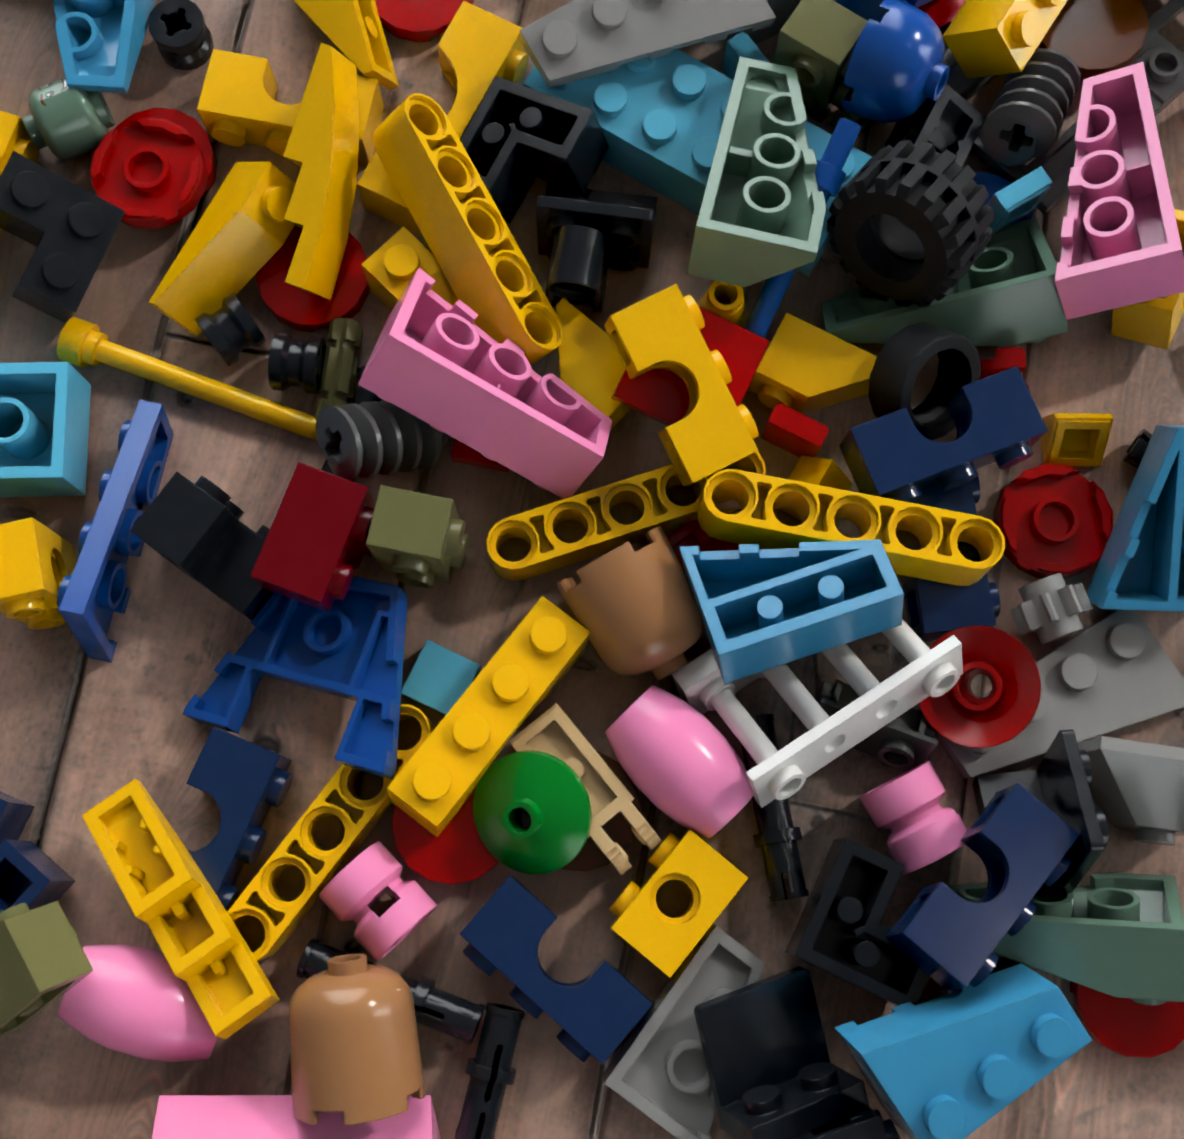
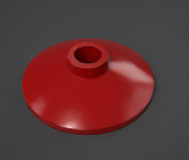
M983 625L960 627L938 638L929 647L930 649H933L952 635H955L962 643L963 674L960 675L957 683L945 694L934 698L929 696L918 703L925 719L933 729L949 741L972 748L997 746L1019 735L1035 716L1041 698V677L1037 664L1029 650L1011 634ZM979 674L987 676L992 683V690L985 698L975 696L971 690V681Z

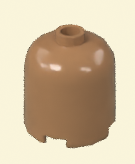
M661 526L645 533L650 542L649 545L641 548L638 541L632 545L628 541L577 570L576 572L582 581L578 585L573 577L563 579L556 584L578 623L590 631L589 641L600 659L609 670L621 676L635 677L651 670L657 680L668 676L689 663L683 652L687 651L699 640L704 630L686 574Z
M345 954L332 957L327 960L328 970L309 977L297 987L290 1000L289 1035L292 1099L295 1118L307 1124H317L319 1120L318 1111L343 1112L344 1125H355L378 1121L404 1113L408 1110L407 1096L411 1095L413 1098L418 1099L425 1097L415 1008L410 987L398 972L382 965L367 964V955Z

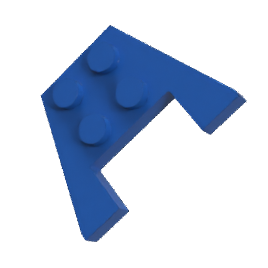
M354 576L344 600L341 601L335 598L330 611L326 612L274 592L250 622L255 626V629L235 654L226 653L214 669L219 674L202 697L197 695L192 697L186 705L183 715L194 721L239 734L263 676L356 701V704L334 759L345 766L393 779L397 765L408 595L399 586Z

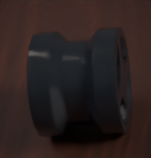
M163 0L150 12L148 20L149 32L158 45L161 56L168 65L175 69L186 71L196 69L207 62L213 51V38L205 24L201 10L194 2L190 0ZM188 27L187 30L182 29L181 31L173 33L178 28Z
M233 293L223 299L222 307L213 314L202 313L194 319L228 366L237 362L240 352L248 346L258 347L267 341L257 324Z
M275 333L270 346L268 361V379L271 389L285 391L290 386L301 387L306 394H320V381L325 349L327 348L325 338L312 336L306 341H297L290 334Z

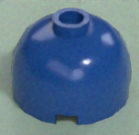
M884 0L879 6L889 11L884 15L881 22L869 18L852 52L843 85L853 89L852 100L842 99V107L847 112L867 120L891 123L902 121L917 113L927 98L936 101L945 88L950 67L942 64L945 55V43L939 27L931 17L905 2Z

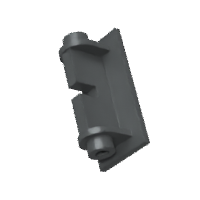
M836 679L834 684L826 681L822 682L816 701L830 717L859 698V696L850 685ZM911 708L852 748L878 757L888 766L911 769L926 761L937 746L938 740L934 739L936 731L925 719L922 711Z

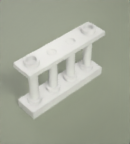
M902 619V625L882 631V633L910 664L881 683L847 644L822 651L823 655L859 696V698L830 717L786 664L724 684L711 648L671 675L680 698L701 714L716 710L757 765L747 771L746 774L754 799L763 808L775 799L784 800L794 795L802 788L806 778L927 697H939L948 692L957 683L960 675L963 674L962 643L955 635H952L933 649H930ZM758 678H767L809 730L779 751L735 696L736 692Z

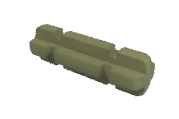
M334 318L329 323L327 341L332 342V346L325 349L319 392L324 394V398L317 401L315 420H317L318 412L325 406L339 407L353 399L359 355L354 354V351L361 347L363 334L362 326L354 319Z

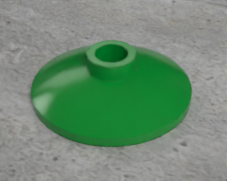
M525 750L511 753L497 760L480 779L473 800L474 822L484 846L500 863L521 873L538 875L559 870L580 853L590 833L592 812L589 796L584 784L570 766L548 753ZM517 808H523L530 814V828L524 827L519 822L516 815Z

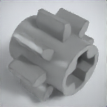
M1058 573L1018 589L1023 603L1010 610L1021 636L1030 632H1036L1041 645L1085 629L1079 615L1093 609L1082 582L1067 586L1062 574Z

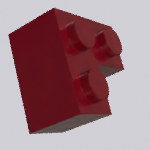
M298 462L250 576L261 588L329 612L335 598L342 601L346 597L354 578L355 569L359 568L364 554L373 556L366 545L375 508L369 488Z

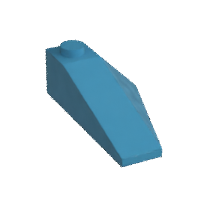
M52 0L56 17L54 25L68 87H77L84 91L127 93L148 27L150 12L153 10L156 0Z

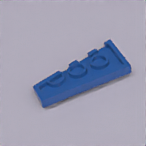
M139 399L132 420H126L123 423L118 438L119 454L112 470L105 471L100 481L98 491L100 503L92 522L88 521L84 524L79 536V557L72 575H66L63 578L58 590V610L87 656L91 659L112 663L117 642L107 638L113 612L125 614L131 590L125 588L127 582L126 564L129 556L141 557L144 542L130 530L143 515V504L151 505L157 497L174 434L163 404Z

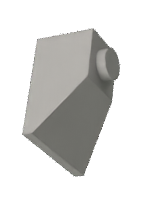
M1105 736L1079 742V750H1085L1091 761L1092 782L1089 788L1092 799L1115 828L1136 830V841L1174 846L1175 836L1184 835V748Z

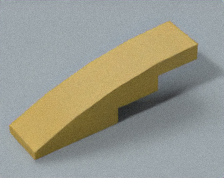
M321 43L283 157L301 167L284 219L302 228L285 282L311 294L331 300L347 245L357 186L360 116L356 65L332 46Z
M133 779L82 815L135 917L148 924L174 975L187 982L215 1036L226 1040L280 1001L213 888L139 780Z

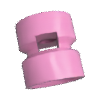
M930 761L905 771L859 797L874 827L880 829L890 828L892 831L886 843L889 847L888 852L891 858L905 865L901 875L923 868L965 845L961 838L968 829L959 813H956L952 808L940 806L939 802L946 790Z
M381 841L375 842L361 852L319 894L320 899L341 922L353 920L356 923L354 937L376 962L380 961L398 946L438 906L416 880L404 882L400 878L403 866ZM387 893L394 904L383 915L378 917L370 907Z

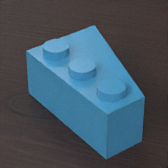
M1022 963L989 974L976 987L968 984L966 988L948 990L949 994L918 1005H914L909 1001L892 1007L891 1014L859 1025L851 1021L834 1027L900 1128L910 1139L966 1138L1092 1041V1038L1060 988Z

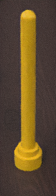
M71 317L61 330L57 342V356L62 361L81 368H85L89 364L98 366L100 363H104L306 438L317 440L316 420L313 415L108 341L107 334L102 333L97 324L78 317Z

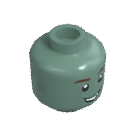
M66 78L34 89L29 95V107L32 114L23 117L25 127L35 146L39 150L48 146L51 152L62 160H71L95 150L103 137L109 133L108 128L115 126L111 111L101 92L84 91L77 87H68Z

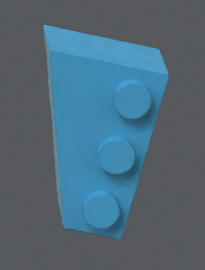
M1156 425L1086 592L1090 602L1101 609L1184 612V425Z
M880 539L799 542V548L759 549V544H739V550L700 551L699 546L679 547L684 571L724 684L902 625L904 592Z

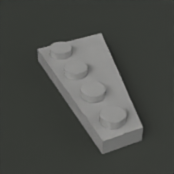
M572 0L521 29L519 39L547 87L552 88L619 69L621 64L648 57L649 60L670 55L672 50L703 42V45L724 40L728 34L750 28L756 31L773 25L776 16L766 0Z
M1117 609L1036 661L1041 677L1040 703L1032 721L1019 735L1003 744L987 748H972L956 744L941 736L937 731L935 735L963 778L968 779L1047 753L1059 730L1073 729L1077 742H1081L1184 708V678L1136 610ZM989 691L988 693L984 694V695L981 696L980 698H985V697H987V696L990 694L991 691Z

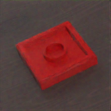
M698 306L705 322V327L700 332L710 352L716 349L723 356L732 377V382L727 384V387L736 405L739 406L770 341ZM625 369L611 399L667 426L680 421L689 406V392L686 384L677 374L666 369H653L633 379H630Z

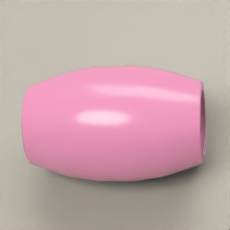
M652 685L605 731L620 765L634 785L659 810L675 822L707 839L720 831L754 796L746 774L747 769L726 737L703 714L687 702L655 685Z
M124 944L88 945L83 947L93 971L64 994L57 1017L86 1038L111 1050L141 1059L163 1062L209 1060L218 1037L212 1031L187 982L174 975L163 952L151 948Z

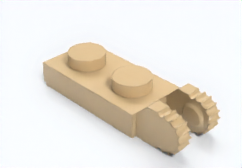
M557 703L509 741L516 752L534 750L553 755L565 762L578 775L585 786L591 804L592 820L588 838H592L621 875L632 867L628 861L629 857L617 842H613L602 828L619 812L631 826L632 833L642 845H646L652 850L662 842L657 833L633 805L632 801L635 798Z

